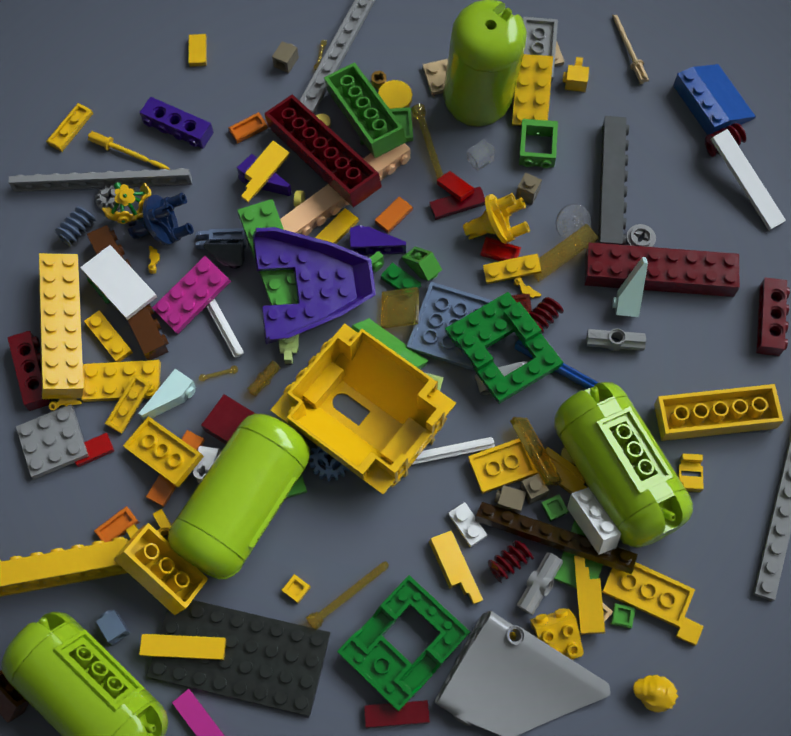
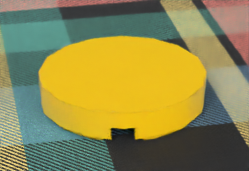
M388 81L379 88L378 94L389 109L408 108L411 105L412 90L403 81Z

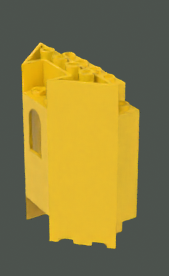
M344 323L336 334L322 345L320 352L309 360L308 366L297 374L296 380L285 388L283 396L270 411L381 494H384L390 486L393 487L399 483L402 476L406 477L408 475L409 467L429 443L433 444L435 441L434 436L442 429L447 420L446 416L454 408L456 402L437 389V381L364 329L356 332ZM346 394L370 411L359 426L334 408L333 399L337 395Z

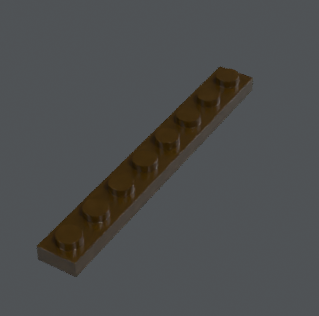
M481 502L475 517V521L629 574L633 572L638 555L618 547L598 554L586 536L485 502Z

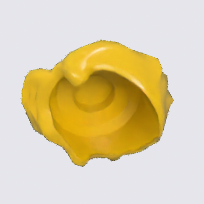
M648 675L640 678L633 686L635 696L642 701L648 710L660 713L672 709L676 704V699L679 697L676 694L677 689L674 684L666 677L658 675Z

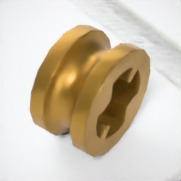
M375 71L371 75V84L374 88L379 89L387 82L386 74L383 71Z

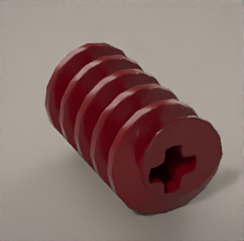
M733 123L731 126H726L706 136L705 146L711 157L720 154L711 138L726 129L729 130L738 146L741 142H746V133L740 124Z
M545 297L529 314L541 328V334H543V328L548 329V323L553 324V318L557 319L559 317L558 313L562 314L564 310L557 301Z
M515 540L513 546H507V551L502 550L500 552L501 556L495 555L494 561L488 560L487 563L491 573L502 583L501 576L507 580V572L514 575L513 567L520 570V562L527 565L526 557L534 560V557L524 543Z

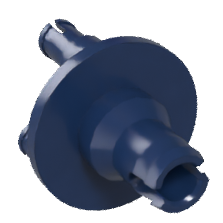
M179 193L173 197L162 198L159 195L147 197L143 203V217L129 223V226H133L128 229L130 236L133 239H139L151 234L160 244L170 245L179 241L182 237L193 234L194 230L190 223L178 227L173 211L175 207L187 203L186 196L183 193Z

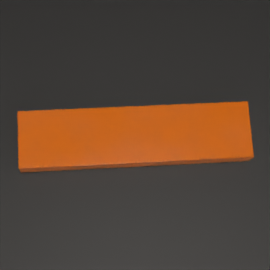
M189 430L185 432L181 439L197 451L199 446H202L205 441L204 438ZM159 475L146 498L165 507L176 486Z

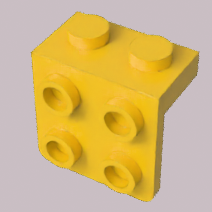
M561 608L556 610L555 613L548 615L540 614L530 619L531 627L538 639L570 659L583 656L584 651L577 620L570 609Z

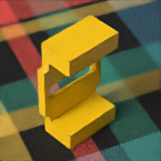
M683 453L680 457L679 479L688 492H702L704 489L703 466H701L703 455ZM681 471L700 472L701 477L682 476Z

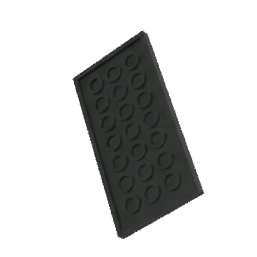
M192 600L185 610L176 615L167 609L159 635L226 638L224 660L153 657L147 677L310 717L331 633Z

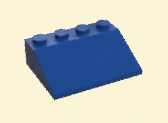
M719 64L691 67L677 73L673 86L707 135L713 134V132L719 131L726 126H731L733 123L742 125L755 119L756 116Z

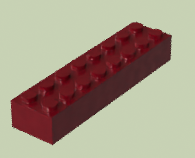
M293 94L264 113L268 127L353 208L382 187L379 173Z
M591 242L587 246L584 286L620 288L640 259L646 257L648 266L644 290L734 297L740 288L739 254Z

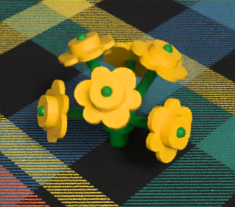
M119 182L114 184L113 187L116 194L114 200L116 203L113 209L109 207L102 208L105 216L121 224L142 218L143 203L147 197L151 196L149 186L143 183L140 186V192H134V189L129 188L126 184L121 185ZM134 201L139 202L137 211H135L131 204ZM120 204V212H117L116 210ZM128 205L133 214L124 211V206Z

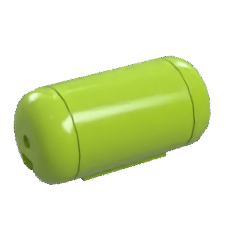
M482 0L473 2L461 10L453 23L443 96L447 110L452 116L469 126L482 127L494 124L503 118L512 103L525 50L527 31L523 18L519 14L513 15L510 8L505 9L506 5L501 1Z
M600 382L587 390H580L560 405L554 417L556 433L589 489L620 531V540L624 544L637 548L648 546L672 534L689 521L693 513V502L689 493L628 395L620 386L612 382Z
M253 414L245 418L228 440L176 517V520L172 523L168 532V542L171 549L201 572L211 577L227 579L234 576L242 568L258 540L305 470L310 457V449L306 440L286 423L270 415Z
M61 612L44 614L37 623L33 622L26 625L6 648L1 667L7 681L61 736H165L168 728V717L163 706L68 614Z

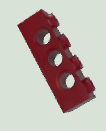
M764 277L760 284L756 350L758 354L780 356L787 349L788 339H785V333H787L789 323L786 321V316L789 313L787 299L790 294V288L787 287L788 280Z
M30 330L7 337L24 406L29 411L48 406L51 399H42L41 352L39 353L38 347H40L38 337L34 336ZM31 368H35L32 372L28 373ZM39 384L38 388L32 390L35 385Z

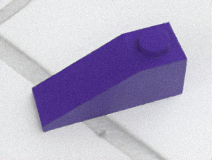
M253 154L237 167L238 178L244 184L250 182L245 178V172L257 160V157ZM276 173L262 187V190L286 196L292 194L290 184Z
M361 225L350 227L351 251L361 255H374L378 251L381 254H406V242L371 227Z

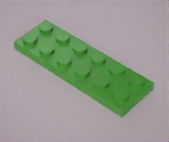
M273 199L237 210L254 260L255 253L252 235L255 229L276 227L284 230ZM294 269L259 271L271 305L298 304Z

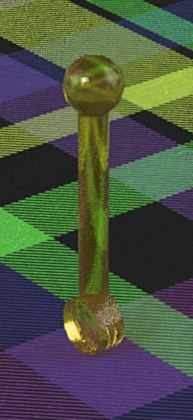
M321 40L320 42L321 48L317 64L314 65L315 71L321 62L324 46L327 45L326 40Z
M233 365L227 370L207 375L201 374L199 380L205 381L207 378L227 373L236 374L238 367Z

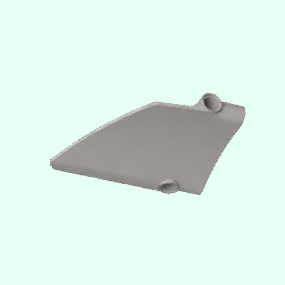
M492 611L483 613L476 623L435 699V704L453 714L456 720L470 727L472 724L500 736H517L610 695V687L606 681L519 626H514ZM511 630L516 634L515 641H512L509 637Z

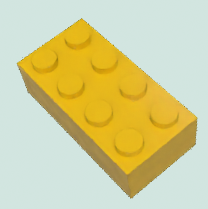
M149 523L140 528L113 559L174 615L188 607L208 580L199 569L177 555L171 549L169 542Z

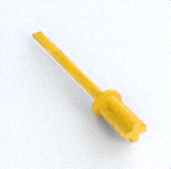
M94 131L88 134V141L104 147L105 150L114 148L160 169L170 170L169 167L160 162L150 160L139 153L113 143L112 137L108 138Z

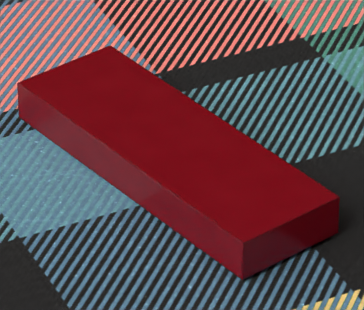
M481 187L474 188V193L463 201H459L450 195L429 202V206L435 220L483 206L485 205V196Z
M428 700L407 702L399 712L390 703L364 705L366 728L430 723Z

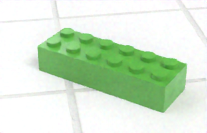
M355 62L324 77L328 93L374 158L406 143L403 126Z

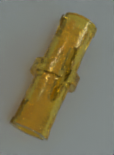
M272 360L262 372L257 374L255 381L247 388L249 393L256 397L266 385L271 383L270 380L281 367Z

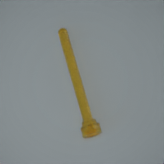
M416 104L411 108L413 117L419 122L438 179L443 176V172L424 118L426 116V109L423 104Z
M382 562L319 613L317 611L315 613L312 612L305 617L315 631L320 628L324 618L387 570L389 567L388 562Z

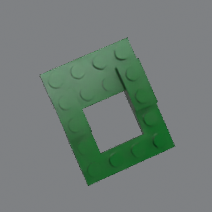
M509 292L445 328L446 334L455 346L462 349L469 358L476 374L498 404L562 367L564 363L541 334V328L520 302L517 303ZM514 332L534 359L504 376L493 362L494 358L486 348Z
M408 575L379 606L365 625L354 633L337 653L399 712L442 666L444 661L470 634V631ZM409 606L440 633L413 664L383 637Z

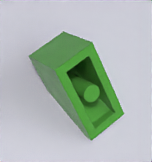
M415 246L401 257L420 278L427 281L436 278L438 273L442 271L441 266L431 251Z

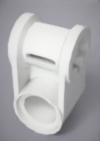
M199 446L198 452L204 457L193 469V474L198 483L201 482L205 472H208L220 454V449Z

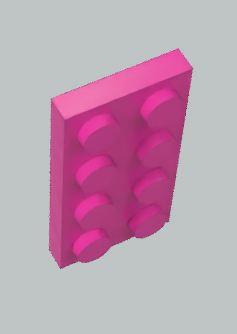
M204 256L152 309L179 334L231 280Z

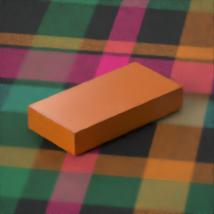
M258 112L230 126L228 129L238 144L266 130L268 126Z
M399 196L375 219V223L384 231L390 233L413 210V207Z
M126 506L95 529L94 532L104 543L110 542L113 538L124 535L127 532V528L140 522Z

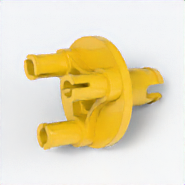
M513 193L499 199L493 194L487 195L485 197L486 210L482 216L463 225L465 235H470L469 240L487 233L496 234L502 243L507 244L515 240V237L529 233L530 228L526 221L513 227L509 223V217L512 213L526 208L525 202H522L523 198L521 197L516 200Z

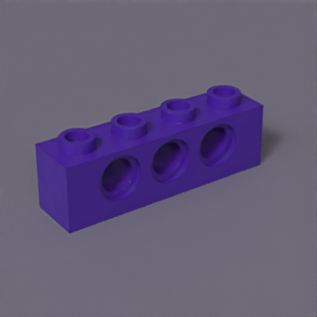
M151 96L139 112L142 122L146 126H153L160 132L171 134L176 139L184 140L194 147L198 146L204 149L214 133L210 122Z

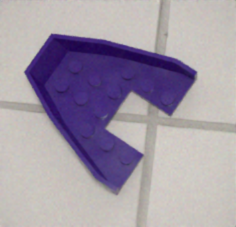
M280 228L255 229L252 237L256 270L294 269L298 304L261 307L266 345L290 338L340 317L376 295L371 258L332 242Z

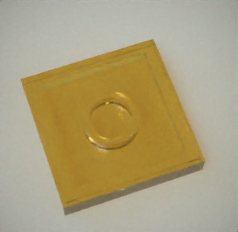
M417 287L382 292V328L418 324L419 289Z

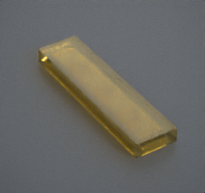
M585 224L541 256L539 261L542 273L533 274V276L540 282L586 249L589 242L594 243L597 241L598 236L588 224Z
M513 417L510 422L544 484L559 485L562 479L528 418Z

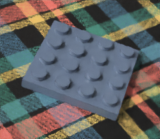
M430 282L406 348L419 354L475 371L463 350L456 347L446 334L445 328L493 300Z

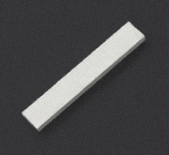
M726 129L712 137L711 141L767 229L770 231L785 222L784 216L729 130Z

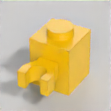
M576 57L575 65H568L567 72L563 73L562 82L565 83V90L586 91L589 67H582L583 58Z

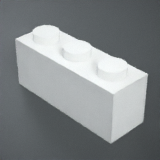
M589 487L571 493L567 509L597 553L602 554L615 549L621 533Z

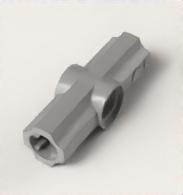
M618 328L611 331L587 330L586 346L608 348L611 351H619L620 349L645 350V333L624 332ZM612 338H617L620 342H615Z
M546 553L538 569L533 571L527 580V588L517 603L520 609L531 615L535 613L543 597H546L553 587V579L563 564L560 558L552 553Z

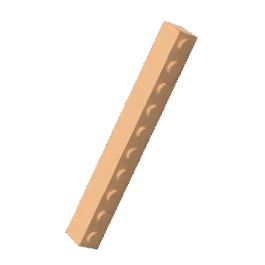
M404 143L377 158L369 154L364 160L379 173L380 180L382 181L385 176L391 175L395 172L396 168L400 165H405L410 160V148ZM328 184L280 220L284 230L308 236L314 228L323 225L329 217L335 216L339 213L340 209L350 204Z

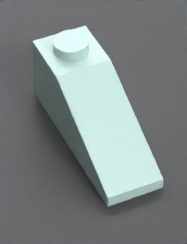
M646 257L640 259L618 289L617 297H613L612 308H615L616 315L639 317L648 266Z
M174 369L138 414L144 421L148 416L154 418L184 403L195 393L196 386L194 381L177 369Z

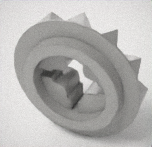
M113 185L104 186L101 190L98 189V193L95 195V202L101 210L103 207L113 209L116 203ZM111 193L113 198H110L107 202L106 197Z
M637 224L628 230L626 240L628 245L653 247L656 242V235L649 226ZM644 234L643 240L641 242H638V237Z

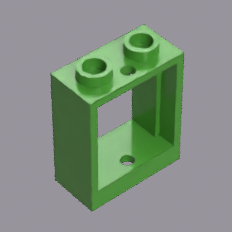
M522 119L519 165L554 168L558 121ZM526 135L552 137L551 154L525 152Z

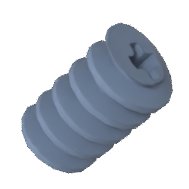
M77 206L75 212H71L70 217H66L65 222H62L60 227L55 229V232L63 243L72 247L69 241L76 242L75 235L82 236L79 230L86 232L87 230L84 225L90 227L91 223L89 220L95 222L96 219L89 211Z

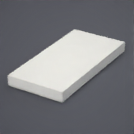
M111 245L80 267L127 320L157 298L152 289Z

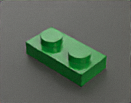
M393 262L381 274L383 281L408 299H411L421 287V282Z

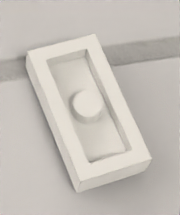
M465 502L448 513L470 548L487 537V533L480 523L475 521L474 514Z

